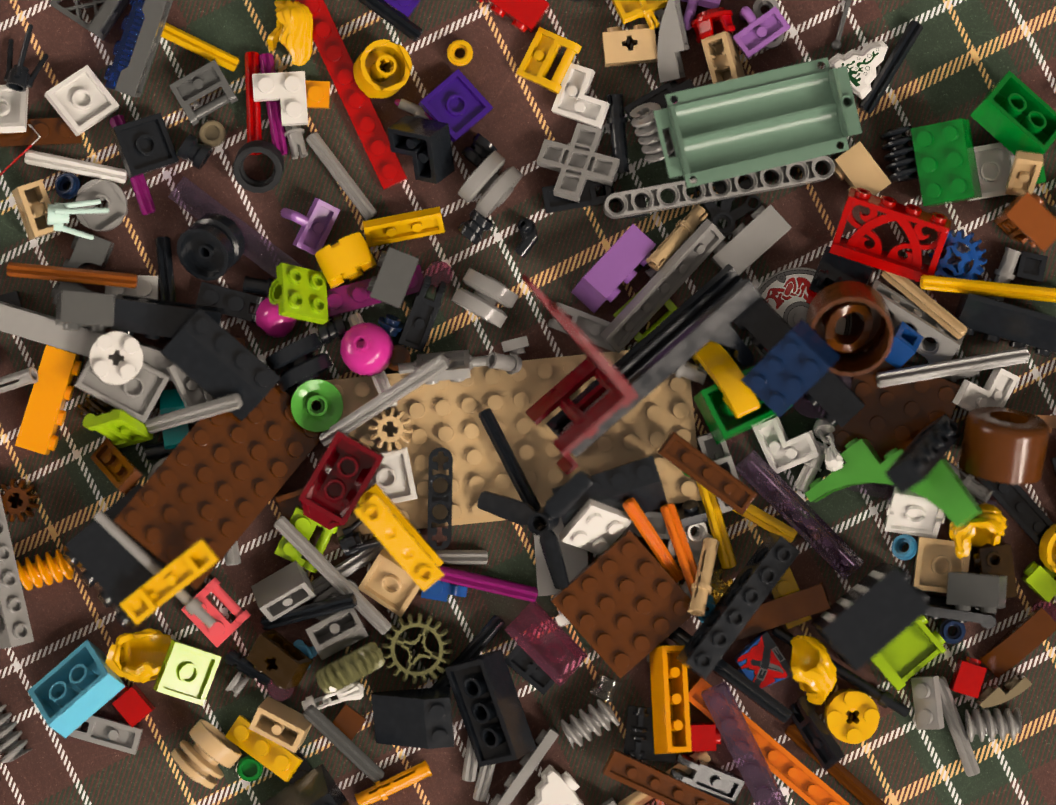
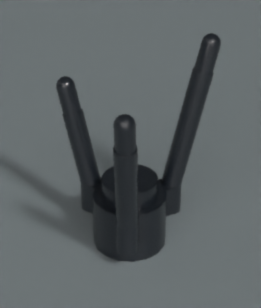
M31 24L27 27L18 64L14 65L13 68L14 40H8L7 66L4 81H6L8 88L19 92L26 91L27 87L32 88L35 78L49 57L48 54H44L31 75L29 74V69L23 66L33 29Z
M360 518L350 526L343 528L344 535L338 538L346 556L383 545L377 540V537L364 540L360 531H353L363 523Z

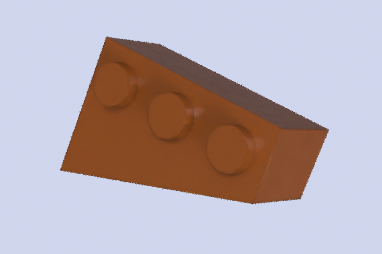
M1026 192L1014 198L993 220L1012 240L1023 244L1030 241L1028 244L1034 248L1037 245L1043 252L1056 240V218L1043 207L1044 201L1035 193L1030 194Z

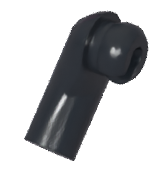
M528 218L520 219L517 225L522 241L514 251L523 258L527 256L538 241L536 225Z

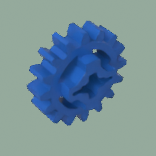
M964 229L959 230L957 234L954 230H950L936 266L938 270L934 275L977 280L976 274L980 275L984 272L980 265L987 263V259L981 258V255L987 252L986 249H979L978 247L982 242L981 239L973 241L974 233L971 232L965 236ZM948 245L946 247L947 253L945 254V256H943V250L945 246ZM934 251L929 253V257L932 258ZM954 255H956L957 257L960 256L962 261H960L959 259L955 260ZM971 260H974V261H973V266H972L971 270L968 271V270L970 269V267H969L970 261H971Z

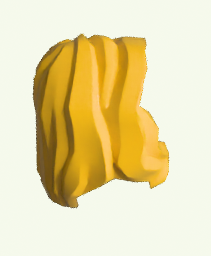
M275 0L274 5L277 12L276 28L269 34L266 40L268 49L274 52L277 43L280 41L292 55L293 65H305L310 60L312 54L313 18L309 7L301 4L299 1Z
M988 503L979 504L983 512L963 527H956L953 522L949 524V537L955 543L954 552L960 560L962 557L969 555L971 546L982 547L987 543L992 546L1000 544L1001 536H1004V530L1007 528L1005 524L1007 519L994 505Z
M152 628L121 634L116 638L115 644L109 648L105 663L119 677H125L131 681L141 683L156 680L173 639L170 635L163 634L160 630Z
M796 635L790 641L792 644L790 667L793 672V679L799 682L801 690L806 691L807 700L810 703L822 705L836 684L837 668L831 661L822 642L811 636Z

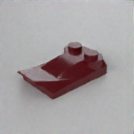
M338 430L298 499L303 507V515L329 530L337 526H345L385 456L358 439Z

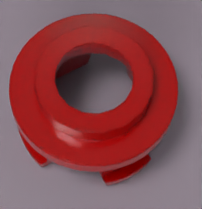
M718 7L697 14L695 16L696 19L690 22L691 27L695 30L697 42L702 43L701 39L712 36L713 26L717 34L724 31L732 34L735 31V25L732 22V10Z

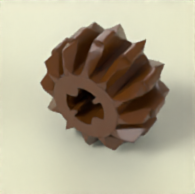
M15 478L10 479V487L6 483L1 484V488L5 492H0L5 516L10 512V522H14L16 517H18L20 522H25V514L30 518L35 515L30 508L38 509L40 507V504L33 502V499L39 498L40 494H31L36 486L30 484L26 487V479H21L19 484ZM20 494L19 498L23 500V503L16 507V502L12 501V498Z

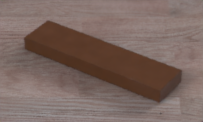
M674 431L671 432L657 451L658 454L740 515L744 514L758 495Z
M823 582L762 603L734 641L831 609L832 606Z

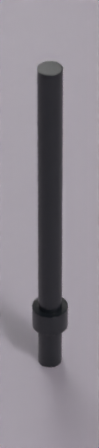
M779 626L775 627L771 634L792 646L790 641L795 636ZM831 659L837 668L836 675L876 699L877 704L885 709L889 707L904 718L908 715L910 708L894 699L893 694L886 690L881 691Z

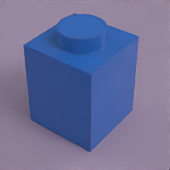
M902 321L893 330L892 348L885 361L899 369L916 353L923 336Z

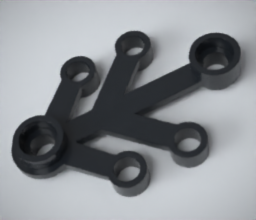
M747 178L739 186L742 189H749L751 186L750 179ZM721 181L713 182L712 185L718 194H723L725 192V185ZM696 187L695 190H694V197H695V198H698V197H699V196L697 195V190H698L697 187ZM749 196L743 205L731 212L732 201L737 197L722 200L720 209L714 201L703 203V205L711 215L710 221L724 236H727L733 232L736 220L750 211H756L761 206V200L758 196ZM749 199H756L758 202L757 207L751 208L748 205ZM719 219L726 220L727 226L725 228L718 227L717 222Z

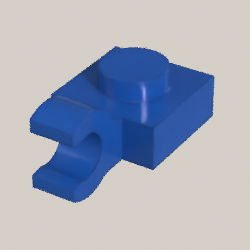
M436 581L427 590L421 592V598L447 602L448 594L467 597L468 587Z

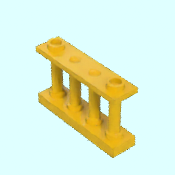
M375 482L363 493L358 502L360 506L354 512L424 592L444 576V573L439 568L444 564V561Z

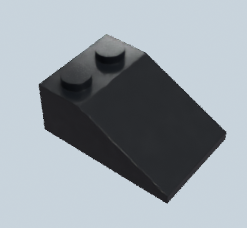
M450 686L371 692L377 744L423 749L454 747Z

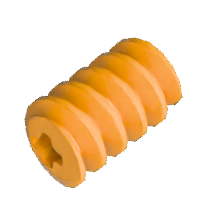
M56 549L54 558L47 551L45 553V560H42L36 554L35 563H32L28 557H25L24 566L21 565L18 559L16 560L20 581L27 591L33 589V583L37 588H41L43 581L47 585H52L54 579L60 583L63 581L64 576L68 580H72L74 576V567L72 568L65 561L59 549Z

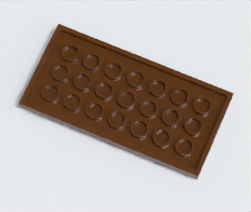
M276 384L243 421H240L230 412L199 420L113 522L165 566H168L203 539L219 558V561L188 584L196 590L318 444L322 432L308 431L295 421L291 413L292 396L286 391L282 392L279 385Z

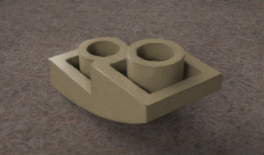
M1014 675L1004 684L1006 688L1003 691L995 684L992 687L986 686L980 691L979 699L976 703L981 708L1002 704L1024 692L1032 683L1023 675L1018 677Z

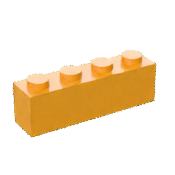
M46 345L37 372L39 379L33 385L15 446L44 455H49L50 451H55L59 436H56L58 425L62 426L66 418V411L63 409L66 400L70 401L74 392V386L71 385L74 375L78 376L82 366L79 354Z
M685 645L659 646L649 653L654 754L692 752L687 667L676 659Z

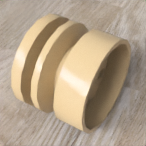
M200 719L189 732L195 744L182 740L179 744L183 750L175 748L171 752V756L181 770L191 779L206 788L213 789L217 785L215 778L222 779L224 776L218 764L231 768L242 756V753L219 729L208 721Z

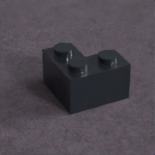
M405 115L388 127L391 152L412 156L415 180L437 184L455 171L448 123Z

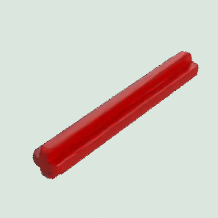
M255 51L245 52L247 143L254 140H262L261 102H254L252 74L260 73L259 53ZM252 153L249 155H261L262 153Z

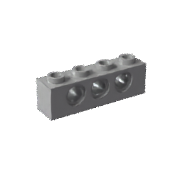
M875 279L871 287L885 300L888 310L891 312L890 318L893 330L902 321L911 324L914 327L913 329L923 336L916 352L924 356L929 363L951 360L960 348L964 336L956 339L913 302ZM855 312L862 321H865L861 313ZM931 337L935 339L936 342L930 343L925 338Z

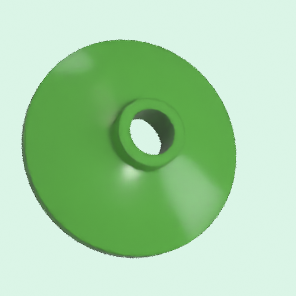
M321 379L309 380L295 390L291 399V413L295 421L302 428L312 432L326 431L341 418L343 399L339 390L330 382ZM315 400L321 404L320 409L317 411L311 407L312 402Z

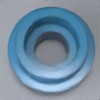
M908 534L899 535L892 543V553L900 560H910L917 553V541ZM908 543V551L903 552L902 546Z

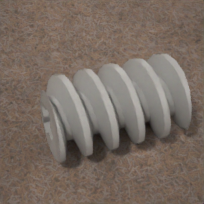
M653 102L639 105L629 113L631 117H635L631 124L633 127H636L634 132L636 136H640L638 142L640 145H643L641 150L646 154L645 160L649 163L664 159L653 111L659 110L661 107ZM667 128L663 129L662 132L669 156L674 151L670 131Z
M597 699L598 708L588 704L589 713L579 709V719L572 714L569 715L570 724L563 719L560 720L561 727L573 749L574 742L580 747L584 745L583 737L591 742L593 740L592 732L600 737L602 735L601 727L610 731L611 721L616 726L620 725L608 701L604 703L601 699Z
M6 704L0 707V754L5 753L4 757L0 760L1 763L12 762L32 750V748L23 749L28 743L27 739L18 740L23 733L22 730L13 732L17 722L7 721L12 713H2L7 706Z
M987 708L982 710L981 715L978 709H973L971 715L966 709L965 730L969 741L973 742L974 736L978 735L980 742H983L985 734L989 735L991 742H994L996 734H999L1002 742L1005 741L1006 734H1009L1011 740L1015 741L1017 734H1021L1022 731L1020 709L1015 708L1012 714L1009 708H1005L1001 714L998 708H994L992 715Z

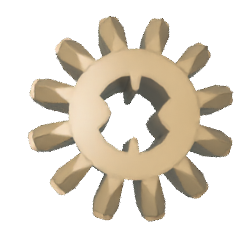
M390 407L389 416L383 410L380 412L383 417L382 419L377 416L372 418L378 425L368 426L369 430H377V434L370 436V439L381 438L377 443L378 448H381L387 442L386 449L388 452L392 451V442H395L398 450L402 449V445L399 442L400 439L406 443L410 442V439L403 435L404 432L413 433L412 428H404V425L412 422L411 418H407L404 421L400 420L404 416L405 411L401 410L397 417H395V407ZM391 421L395 427H398L397 434L393 433V437H389L388 432L384 431V425L388 426V422Z

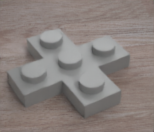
M577 123L570 145L544 139L536 162L539 167L560 172L553 190L554 196L579 202L586 180L609 186L613 185L620 159L596 153L603 135L602 129Z

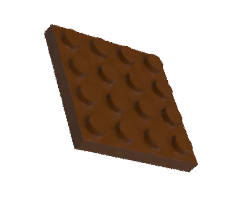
M884 360L874 370L852 377L849 388L866 405L842 428L838 424L835 426V431L832 432L835 448L838 451L844 452L846 450L844 446L855 438H858V440L867 439L884 462V456L895 448L898 451L906 449L924 427L945 413L951 418L956 406L953 400L961 385L944 378H935L879 388L875 381L876 373L896 369ZM903 364L900 368H906V367H912V366H911V365H908V364Z
M630 530L569 582L567 588L561 589L550 599L620 679L692 616L688 613L691 599Z

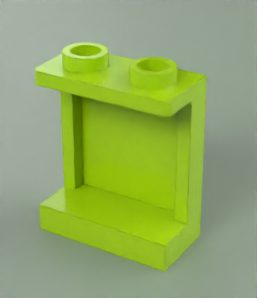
M924 615L871 659L873 664L897 691L901 690L906 685V681L938 654H943L946 651L943 647L945 640L936 630L931 632L927 628L928 620Z

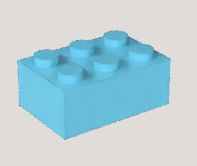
M89 640L82 643L28 690L29 695L47 725L64 738L68 737L125 687L121 678L105 663L107 657L105 653Z

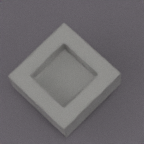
M527 335L501 342L504 353L509 352V354L519 355L525 353L524 348L529 347Z

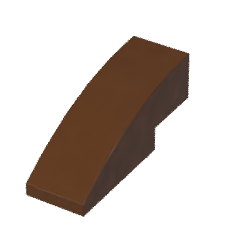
M1038 606L1020 624L1017 623L979 659L996 678H999L1056 631V622L1042 607Z

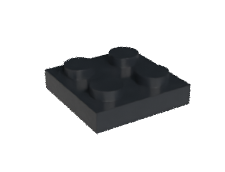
M161 113L115 126L111 129L129 179L179 162Z

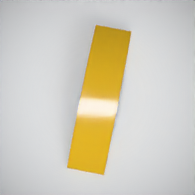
M709 341L691 357L696 365L700 363L721 390L723 401L737 419L760 408L756 395L742 381L745 376L732 357L719 343Z
M201 539L131 594L120 605L137 625L196 577L219 561V558L206 542Z

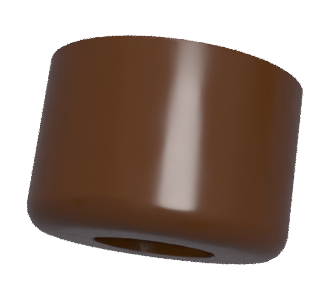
M839 281L823 288L810 303L806 323L840 356L828 371L842 376L862 375L877 368L887 358L893 344V327L887 304L874 288L858 281ZM852 312H859L863 315L865 320L864 326L856 334L841 335L834 330L837 321L842 316Z
M1004 407L976 408L970 411L966 417L958 465L965 472L990 481L1008 484H1031L1038 482L1042 478L1050 428L1040 417L1024 411Z

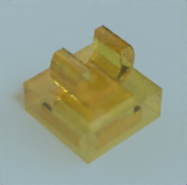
M722 569L716 572L713 571L711 579V595H713L716 604L733 583L732 579L724 582L719 577L723 572Z

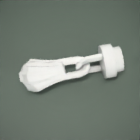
M820 418L816 420L813 426L814 434L823 441L826 469L831 472L837 471L843 467L844 461L835 448L832 433L835 431V427L826 418Z
M354 682L336 692L314 699L310 695L305 697L306 700L301 703L304 711L310 705H314L320 710L344 701L359 700L364 697L365 688L363 684ZM337 695L338 699L332 701L331 697ZM320 701L323 702V704H322V705H319V706H317V704H316L317 702H320Z

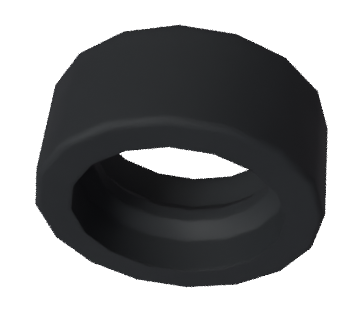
M254 140L244 144L238 150L233 163V174L237 183L245 190L253 193H264L272 190L279 183L284 171V159L280 150L264 140ZM263 153L272 159L274 171L268 179L255 180L245 173L243 163L249 154Z

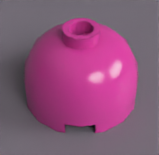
M359 323L352 326L345 332L340 345L343 362L354 373L374 376L383 372L390 365V359L394 350L392 339L382 327L373 323Z

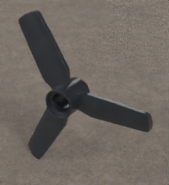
M579 471L547 500L544 507L537 511L528 503L483 491L478 499V508L513 523L527 525L531 533L540 536L539 542L554 587L556 589H565L569 586L559 540L552 529L558 525L559 517L564 516L593 484L594 479L585 471ZM540 516L546 520V525L541 522Z

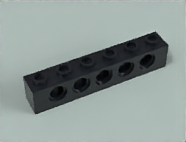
M770 532L676 659L693 673L706 679L799 555L800 551L782 536Z

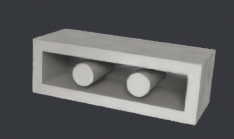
M771 204L766 209L762 205L750 215L754 219L747 226L744 223L740 224L731 233L734 236L731 241L726 244L723 240L712 251L715 255L711 260L720 270L730 264L737 274L740 275L792 227Z

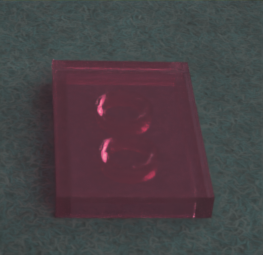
M530 602L505 629L515 642L559 687L568 680L588 657L536 602Z

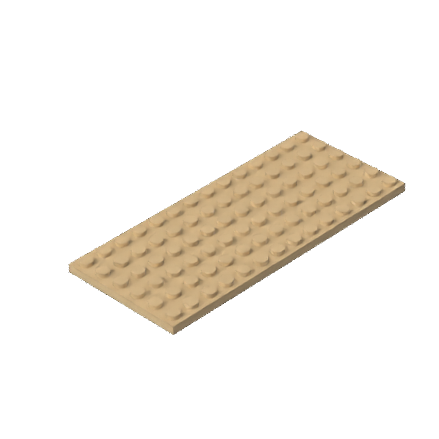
M623 350L620 353L603 352L601 354L613 365L629 350ZM585 354L523 360L521 370L512 375L508 374L505 370L493 369L488 366L473 367L470 370L471 378H466L464 381L451 382L450 380H442L432 385L423 384L398 400V405L395 407V417L403 410L405 414L400 420L404 421L407 418L412 420L411 423L404 425V428H412L413 433L404 432L403 434L410 439V442L406 443L402 439L399 442L402 448H408L418 499L395 503V505L416 529L428 528L429 456L434 449L442 447L448 449L453 457L452 526L506 520L481 510L477 506L478 499L483 491L522 501L478 416L481 411L487 408L492 410L541 508L553 496L552 488L564 485L581 470L594 475L653 455L667 503H683L688 500L702 501L697 482L691 477L684 475L679 468L657 453L672 431L697 448L691 380L682 376L677 378L675 377L676 374H671L577 458L570 453L569 455L579 466L569 475H566L556 464L563 455L552 443L558 437L546 425L550 419L561 411V408L558 406L538 425L531 420L525 411L586 359ZM411 373L386 374L390 386H393ZM371 376L325 380L333 384L342 396L343 413L339 421L379 395ZM594 376L569 397L572 401L596 378ZM385 409L387 416H389L390 409ZM380 413L376 415L380 419L383 418ZM372 418L348 434L379 453L387 451V442L381 448L377 447V443L381 440L380 437L375 440L370 439V436L377 434V430H369L368 426L378 425ZM391 421L388 422V426L384 425V431L388 432L389 437H393V433L397 434L398 427H395ZM392 442V450H396L395 442ZM442 451L438 453V456L433 457V461L438 462V470L433 469V475H449L448 469L443 470L444 462H448L449 459L444 456ZM437 478L433 482V489L437 493H444L448 489V482L444 478ZM437 504L434 506L432 513L436 519H444L448 511L446 506ZM354 510L345 526H339L337 537L344 535L343 528L350 526L360 518ZM364 522L353 530L355 532L360 531L362 535L373 534ZM432 522V528L448 526V522L441 524Z

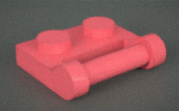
M215 577L195 596L203 604L202 607L216 620L210 628L196 615L188 613L184 609L186 606L181 610L216 647H219L251 614L247 610L244 611L219 585L221 582ZM211 592L236 617L232 623L207 598Z

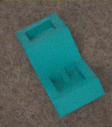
M177 389L163 390L160 395V415L185 408ZM190 423L163 430L165 450L176 448L191 430Z

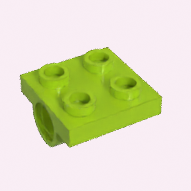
M286 263L276 266L277 279L270 286L269 301L271 304L278 306L279 315L321 325L328 322L327 284L323 273Z

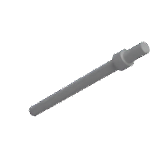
M101 510L94 515L93 518L154 576L163 570ZM184 589L175 594L186 606L184 609L191 615H196L208 628L216 622L202 607L203 604L196 597L192 598Z

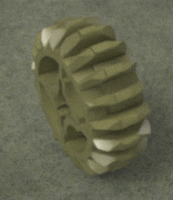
M410 613L407 615L408 623H405L402 617L398 618L400 628L391 624L390 629L395 632L394 635L385 633L384 637L391 640V643H383L382 648L390 649V652L384 653L382 656L384 659L392 658V661L386 667L391 668L394 665L397 667L393 672L394 676H397L400 671L405 673L402 677L403 682H406L408 675L413 676L412 684L417 683V676H421L422 682L425 684L427 683V674H430L433 680L437 679L435 669L441 673L445 672V668L440 665L441 662L450 664L451 660L444 657V654L453 653V649L445 648V645L452 643V639H443L442 637L449 632L447 628L441 632L438 631L442 624L441 621H437L434 626L430 624L433 616L429 615L427 621L424 622L422 621L423 614L418 613L417 621H414L413 615ZM422 627L418 637L415 639H404L399 636L409 628ZM429 631L434 634L439 643V653L433 651L426 644V637ZM421 636H423L421 648L424 647L425 652H419L415 656L414 661H412L414 655L412 651L414 649L410 650V645H416ZM396 644L406 649L409 653L406 666L397 656ZM425 657L435 660L428 668L421 670L413 669L419 658Z
M369 642L318 669L315 673L317 683L322 688L324 694L336 692L382 667L385 663L382 656L383 653L375 642Z

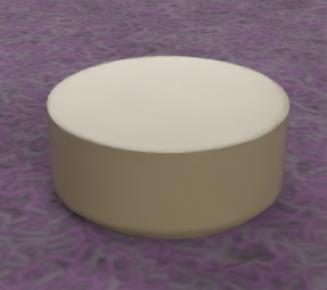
M210 120L201 126L199 136L204 144L218 147L226 139V130L220 122Z

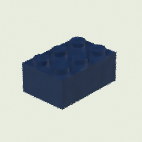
M802 319L746 374L742 381L780 418L835 364L840 356Z

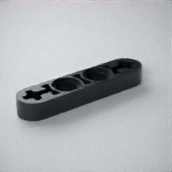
M442 447L434 449L429 456L427 538L429 545L436 550L447 548L452 538L453 457L448 449ZM440 451L449 459L448 462L443 464V470L448 469L449 475L432 474L433 469L438 470V462H434L433 457L438 456ZM444 478L448 482V489L444 493H437L433 489L435 479ZM442 504L446 506L448 513L444 519H436L433 516L432 510L435 505ZM432 522L438 524L448 522V528L442 527V535L447 536V541H443L441 546H438L437 542L432 540V536L437 534V527L432 528Z

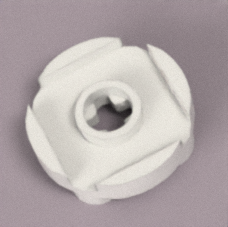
M119 331L109 332L101 335L93 344L89 358L90 366L95 375L104 383L123 385L140 372L143 364V352L138 341L129 334ZM114 351H119L120 356L124 357V361H119L118 365L115 366L113 365V360H110L108 357L113 355Z

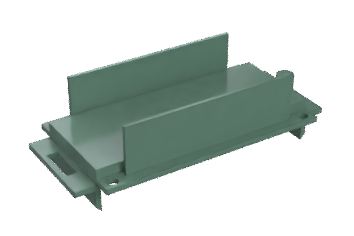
M828 57L666 94L667 108L653 111L668 177L670 179L684 176L686 188L847 151L849 146L846 137L862 133L847 66L830 69ZM819 62L824 63L823 69L818 68ZM676 96L678 99L677 103H672L670 98ZM667 128L670 130L675 151V157L671 158L668 157L662 132L663 129ZM837 142L843 143L842 149L837 148ZM691 176L696 177L697 181L695 184L690 182Z

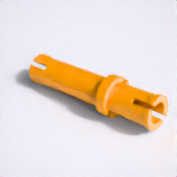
M424 760L422 763L382 782L379 780L375 782L374 786L354 795L358 805H371L381 799L385 801L388 799V796L433 775L426 760Z

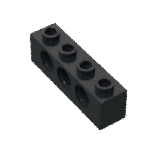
M945 413L924 427L889 467L885 474L901 494L925 480L958 440L962 433L959 431L957 424Z

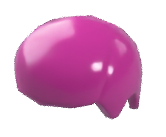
M269 297L259 304L256 311L257 326L263 329L266 335L273 338H282L288 335L293 330L297 319L279 315L278 306L271 304Z

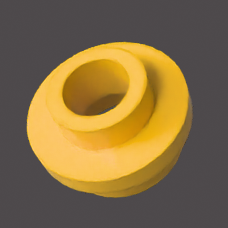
M455 40L448 46L447 57L453 65L464 66L471 61L473 49L467 41ZM457 49L465 51V55L462 58L455 56Z

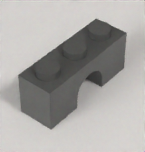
M93 235V240L75 236L71 245V249H74L70 259L67 258L62 267L83 269L87 265L96 264L105 268L115 244ZM61 281L55 284L51 297L54 298L52 303L57 305V293L62 290L95 292L86 289L81 283Z

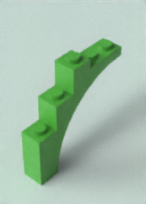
M855 438L844 446L846 450L841 453L846 462L845 464L843 463V467L837 471H830L831 474L825 479L820 477L809 485L810 490L804 494L810 502H818L833 492L853 485L868 483L894 485L885 472L905 449L898 451L895 448L884 456L885 461L883 462L867 439L858 440V438ZM944 459L939 461L925 480L909 489L928 499L941 509L956 527H963L983 512L950 464Z

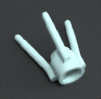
M100 199L48 204L47 225H54L53 231H63L93 240V235L63 226V224L69 223V214L108 213L109 208H76L101 204Z

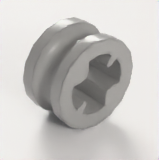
M238 671L227 686L226 691H232L234 693L233 696L236 698L250 678L242 677L241 672Z

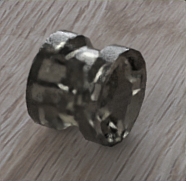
M597 673L596 685L591 687L590 693L613 703L615 700L614 693L616 689L620 688L621 682Z

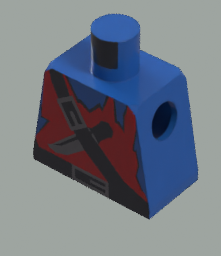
M767 631L761 632L734 658L740 667L738 671L761 689L793 675L790 665Z

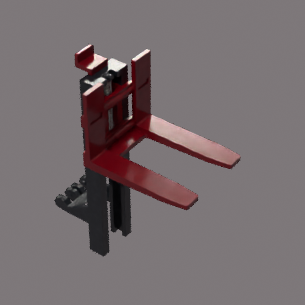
M730 264L725 266L613 365L525 274L520 277L586 356L582 363L525 411L531 420L538 425L558 406L561 408V411L550 419L546 425L558 437L552 443L563 457L556 464L566 475H569L579 466L569 455L570 453L577 458L709 341L719 343L742 366L746 367L754 360L753 353H751L750 349L734 331L730 323L761 297V294L747 278L743 280ZM594 376L596 380L571 401L569 397Z

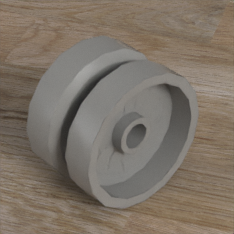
M497 151L491 153L481 163L458 192V195L467 203L474 201L482 193V197L476 203L475 210L484 218H487L497 207L504 203L523 177V174L514 166L507 168L499 176L498 173L505 165V158Z
M469 268L463 281L475 292L471 293L463 288H458L451 301L494 326L501 328L507 315L495 306L496 303L506 308H513L519 296L507 289L504 284L496 279Z

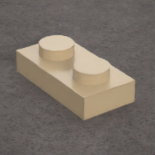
M1016 152L1005 186V194L1020 196L1026 192L1033 193L1043 164V154Z

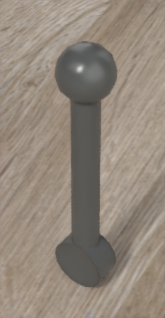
M852 0L845 1L837 35L831 43V47L834 50L841 48L840 40Z

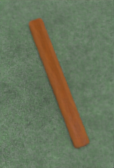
M9 262L6 273L10 277L136 288L138 284V275L131 273Z

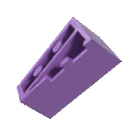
M632 224L580 280L571 293L595 313L606 300L611 303L621 292L618 287L622 282L628 284L637 275L634 269L639 264L643 267L647 264L646 259L652 254L651 251L656 244L637 226Z

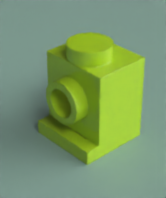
M1035 561L1031 562L1024 569L1023 573L1025 575L1021 580L1043 601L1049 602L1056 595V580L1054 579L1056 574L1045 565L1042 567Z

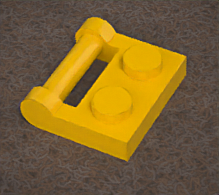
M539 27L516 74L559 94L562 88L560 84L575 54H579L582 46ZM560 48H566L552 79H546Z

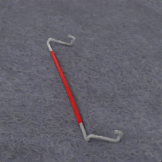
M28 124V126L32 128L39 137L32 144H30L18 157H16L0 173V176L6 170H8L26 151H28L37 140L41 138V136L37 133V131L33 128L31 124Z

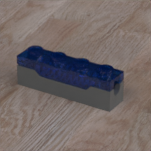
M130 0L132 8L129 16L126 15L122 22L121 30L124 32L121 40H118L114 46L113 55H115L113 64L109 65L105 72L104 79L107 80L105 87L115 89L132 97H141L173 0Z

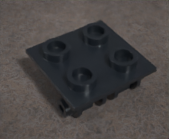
M826 246L809 290L818 294L830 284L848 280L867 284L873 269L862 263L829 253L831 247Z
M628 705L624 753L640 761L651 760L675 763L676 753L654 754L652 708Z

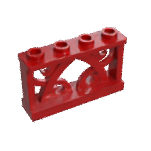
M851 188L829 253L920 282L922 275H934L952 221L947 219V216L937 212L927 213L922 211L919 206L907 204L906 206L897 203L894 198L889 196L878 197L872 195L867 189ZM857 205L870 209L869 214H863L860 210V217L864 221L863 224L855 220L852 214L853 208ZM847 220L852 226L857 228L849 239L842 237ZM896 221L904 230L909 242L899 243L892 247L889 252L883 251L881 239L872 229L882 224ZM925 226L935 229L938 234L937 239L932 243H920V240H925L930 236V234L922 232V228ZM866 234L875 241L873 247L865 245V241L870 240L865 236ZM901 249H912V251L905 250L908 255L906 258L898 255V251ZM935 249L930 265L923 264L922 250Z

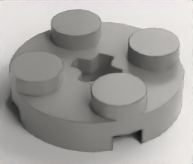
M94 179L88 181L78 190L75 202L99 198L102 201L107 200L108 204L105 207L109 208V212L76 214L78 220L85 227L97 232L110 231L122 223L128 213L127 197L124 191L117 184L108 180ZM97 205L84 206V207H76V208H94V207H96Z

